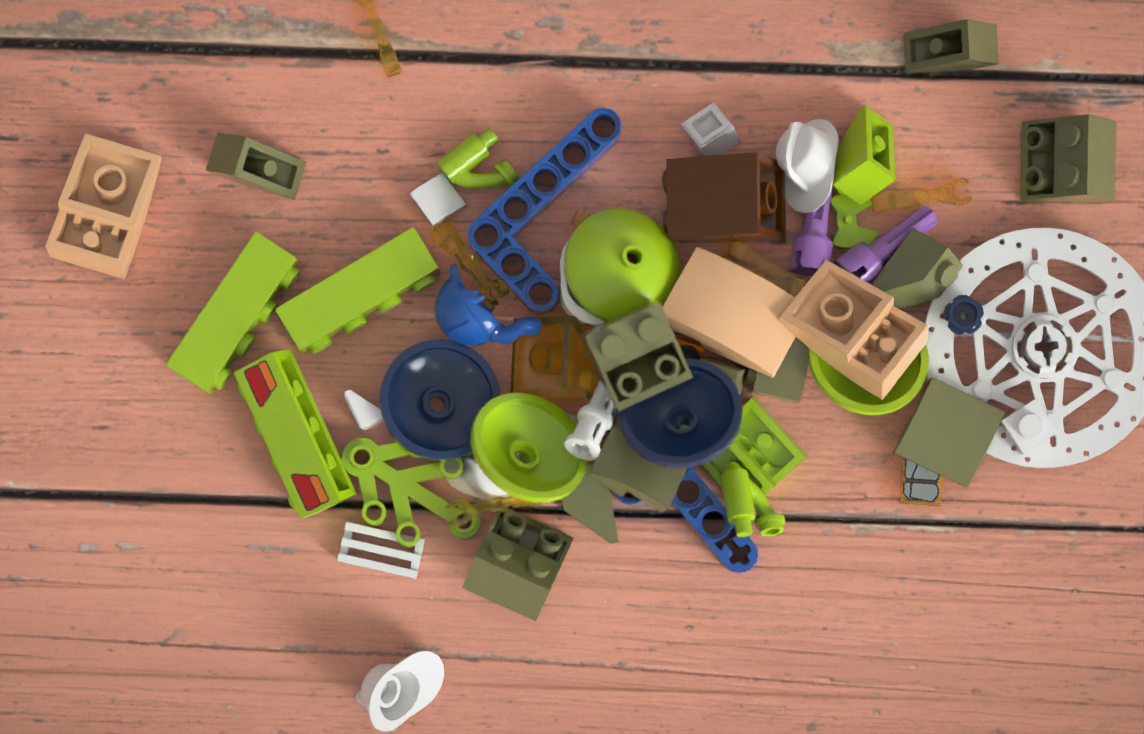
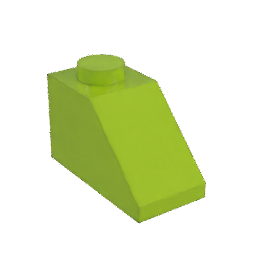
M867 105L859 109L838 146L833 186L840 194L850 197L860 205L896 180L893 125Z

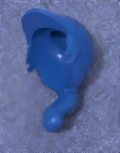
M456 263L450 265V278L445 281L439 290L434 306L439 328L449 339L465 345H481L489 341L491 343L496 342L501 345H509L523 335L536 336L540 332L542 321L535 317H523L508 326L499 323L491 314L495 310V306L488 308L490 305L488 301L481 302L485 299V294L478 296L479 290L466 289L458 265Z

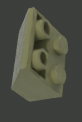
M1086 114L1022 122L1020 200L1057 203L1114 201L1116 121Z
M652 300L579 334L591 363L617 411H621L693 378L660 302Z
M500 505L475 555L462 588L536 621L574 538Z

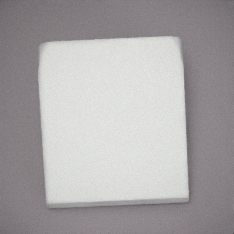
M714 102L681 123L682 128L701 156L723 155L740 143L734 126Z
M443 173L409 193L433 228L466 206Z
M351 390L344 392V397L359 428L367 430L384 422L379 408Z

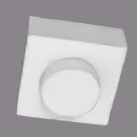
M1036 399L1028 402L1001 421L1002 426L1021 455L1026 454L1058 433Z

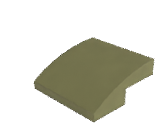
M932 377L928 380L914 414L909 417L893 453L966 488L982 462L1005 412Z
M618 411L612 428L608 431L600 447V454L594 460L587 475L616 494L622 496L629 492L662 513L670 507L687 468L660 466L645 460L635 453L622 434Z

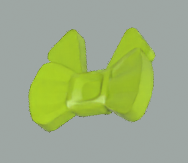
M842 194L831 198L830 205L837 213V232L832 239L833 246L839 249H851L860 242L870 245L878 236V231L857 226L856 214L870 207L872 202L867 200L860 205L850 197Z

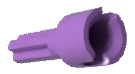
M831 193L820 208L814 212L807 213L803 233L794 238L790 262V271L793 273L812 277L825 260L831 262L834 244L827 237Z
M924 205L870 245L858 243L836 259L833 264L871 284L884 268L883 264L890 260L910 231L914 228L925 234L937 225V216L930 207Z

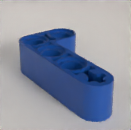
M688 467L681 482H693L698 488V497L695 502L686 504L682 503L675 494L671 503L727 570L741 573L752 569L757 562L758 550L749 536L730 538L736 547L740 548L745 545L749 550L745 554L747 560L745 565L741 562L733 564L730 562L729 558L733 553L726 544H723L720 550L714 544L716 541L725 538L731 529L736 532L735 524L728 523L725 507L694 469ZM613 492L616 499L626 505H635L642 501L637 497L627 498L624 495L620 496ZM708 512H716L724 520L723 530L717 535L706 533L702 527V519Z

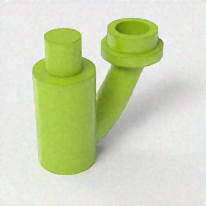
M490 128L478 137L472 133L436 162V165L452 184L456 183L464 188L482 189L505 184L511 187L520 179L519 175L506 160L501 164L496 163L494 165L497 172L484 174L471 172L474 167L490 155L487 149L499 140Z
M730 469L720 474L728 523L735 524L737 537H747L753 534L751 521L756 518L755 510L760 516L755 520V526L759 529L761 536H775L784 531L785 516L775 514L761 489L749 479L746 469Z

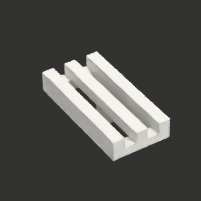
M346 522L337 561L414 579L417 578L425 539L420 538L419 542L415 545L414 553L352 540L353 532L397 541L394 532ZM400 534L402 540L406 542L415 539V537ZM349 548L412 561L411 567L407 569L348 555Z

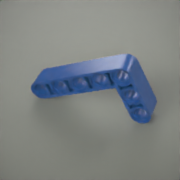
M598 108L591 112L476 218L469 227L468 239L473 251L524 306L534 314L544 315L555 309L559 301L558 286L514 238L616 145L620 138L622 126L618 114L611 109ZM599 120H608L613 124L615 131L611 136L601 138L594 134L592 126ZM569 147H579L584 151L586 156L583 162L578 165H571L565 162L563 153ZM544 173L552 175L556 180V186L549 192H540L533 185L538 175ZM514 200L523 202L527 207L526 214L516 220L510 219L504 213L506 205ZM485 227L494 229L498 234L496 242L488 247L480 246L475 241L476 233ZM511 256L520 257L525 263L523 272L517 276L507 275L502 269L503 262ZM538 285L547 286L553 293L550 302L541 306L534 304L529 298L531 290Z

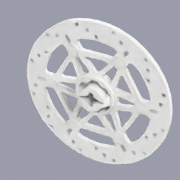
M1029 228L1002 234L986 241L960 260L963 267L958 272L957 278L946 288L940 298L931 301L925 320V324L928 325L926 346L929 355L927 381L933 377L981 401L987 402L992 399L1014 410H1018L1025 404L1005 396L1004 391L1024 381H1028L1033 399L1038 401L1058 432L1054 435L1055 447L1051 446L1049 438L1026 454L1021 455L1017 447L1015 451L1011 449L1015 444L1006 430L999 425L986 453L999 460L1019 466L1057 468L1092 459L1122 441L1144 417V380L1142 378L1144 376V281L1133 267L1119 254L1097 240L1080 233L1055 228ZM1000 240L1004 242L1003 245L999 243ZM1017 243L1021 245L1020 248H1017ZM1032 249L1036 251V261L1032 259ZM1055 259L1079 266L1100 279L1105 284V290L1099 295L1093 296L1048 274L1047 261ZM1020 262L1023 265V279L982 306L984 310V315L981 317L982 325L973 333L977 380L969 386H963L955 365L954 333L948 328V321L941 319L940 315H944L946 305L952 303L956 296H970L973 290L990 274L1004 266ZM985 266L989 268L988 271L984 269ZM1036 285L1040 286L1047 309L1046 312L1033 313L1032 311L1034 286ZM1054 287L1080 299L1083 304L1063 314H1058L1051 288ZM1123 290L1124 295L1116 299L1115 293ZM1018 291H1024L1022 318L995 310L998 305ZM1118 309H1122L1125 312L1132 335L1133 355L1131 368L1128 373L1114 366L1110 315ZM1092 310L1095 316L1076 333L1069 324V320ZM963 311L960 313V317L962 319L967 318L968 315L966 312ZM990 319L1012 325L1013 330L1009 338L1006 339L986 325V320ZM1031 323L1030 333L1023 338L1025 334L1023 329ZM1051 323L1055 324V325L1058 326L1060 329L1058 330V329L1052 327V324H1051ZM1097 325L1101 327L1103 360L1081 346V342ZM930 327L933 328V332H929ZM983 335H986L1006 350V353L990 370L985 368ZM1042 338L1044 344H1051L1052 351L1045 354V358L1042 351L1035 350V344L1041 342ZM1065 338H1067L1069 343V353H1066L1067 343ZM1021 342L1020 353L1022 356L1020 358L1017 351V343ZM945 353L948 354V359L944 357ZM1077 358H1083L1100 370V376L1075 371L1073 367ZM1062 360L1061 363L1064 366L1058 372H1055L1056 364ZM1007 363H1011L1018 375L998 385H993L991 380ZM1027 365L1033 367L1036 373L1029 370ZM939 369L943 370L942 374L938 372ZM1065 378L1091 385L1089 390L1066 406L1062 404ZM1040 383H1054L1052 410L1046 409ZM1124 384L1133 386L1134 391L1124 388ZM1105 389L1117 396L1114 405L1096 422L1072 434L1064 432L1063 418ZM1115 422L1118 423V427L1114 426ZM1099 425L1102 426V430L1098 429ZM1002 433L1005 434V438L1001 437ZM1066 448L1070 449V453H1067ZM1084 451L1087 452V456L1083 455ZM1025 457L1029 458L1028 462H1025Z

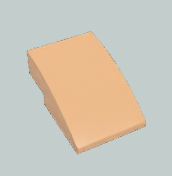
M85 133L58 201L59 212L46 243L49 257L125 280L147 216L162 160L161 156Z
M696 247L662 307L673 331L700 341L702 347L710 352L772 378L775 376L796 337L780 321L781 314L794 300V296L757 274L700 247Z
M828 260L823 262L780 316V321L810 350L845 377L882 400L927 343V324L895 307L893 296Z

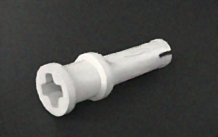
M600 379L589 404L579 409L577 414L578 424L573 434L567 436L564 443L566 450L572 455L588 461L598 458L601 450L599 444L603 435L610 431L613 425L611 413L614 404Z

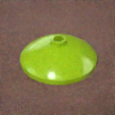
M610 208L589 216L572 233L565 250L564 270L569 288L580 305L596 318L606 322L652 300L660 302L663 307L681 275V262L673 240L667 239V232L658 222L632 209ZM627 253H631L636 257L637 264H632L628 261Z
M925 344L882 400L845 377L812 350H808L810 370L821 391L840 407L863 415L887 414L907 405L923 386L929 367L928 349Z
M508 393L497 396L483 406L473 422L471 446L477 464L494 485L518 499L535 503L552 502L569 495L581 482L588 464V460L575 457L564 446L567 436L573 434L577 426L576 423L564 410L542 397L528 393Z

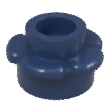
M968 295L956 296L953 302L948 303L944 309V319L948 321V328L955 334L962 335L964 332L972 334L982 325L983 307L978 301L972 300ZM961 312L967 313L966 319L960 317Z

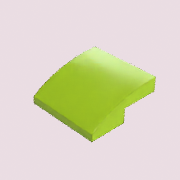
M753 396L742 406L741 427L732 444L719 456L701 465L720 486L721 473L736 468L746 469L749 479L765 495L808 455Z

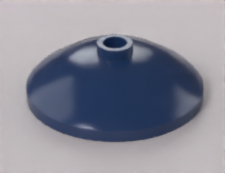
M439 339L415 344L397 356L383 378L379 402L384 424L392 437L403 448L426 459L451 460L472 452L471 429L473 422L483 406L501 394L492 368L481 355L466 345L455 341ZM434 398L440 399L444 405L443 410H433L430 406V400Z
M685 358L693 378L619 411L622 434L635 453L645 460L660 466L687 468L704 464L716 458L732 444L742 423L741 396L731 378L712 364L701 360ZM680 425L689 426L688 428L682 430L676 429Z

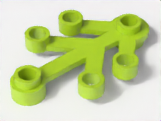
M357 438L346 445L342 453V462L346 471L359 479L364 502L362 516L367 524L377 526L383 523L386 518V508L378 501L374 478L376 476L390 487L398 523L396 538L402 546L412 547L420 540V529L413 521L408 497L447 521L449 531L454 537L466 540L477 534L480 527V518L473 508L468 506L456 508L418 484L443 477L447 479L460 477L464 469V464L460 457L451 459L459 464V470L454 474H449L444 470V464L448 460L397 471L386 464L385 461L407 455L414 458L422 457L409 452L398 442L378 446L370 439ZM359 451H366L370 455L369 461L364 465L357 464L354 460L355 454ZM378 506L382 510L381 517L377 520L369 519L366 515L369 507ZM460 515H468L471 518L472 524L469 528L461 529L457 526L456 520ZM406 527H411L416 532L415 539L410 542H406L400 537L401 531Z

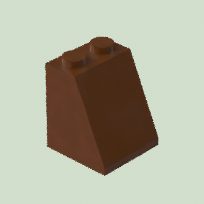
M758 152L666 159V170L663 172L662 184L667 194V210L663 214V227L665 232H667V239L680 243L786 242L785 172L778 166L776 159Z

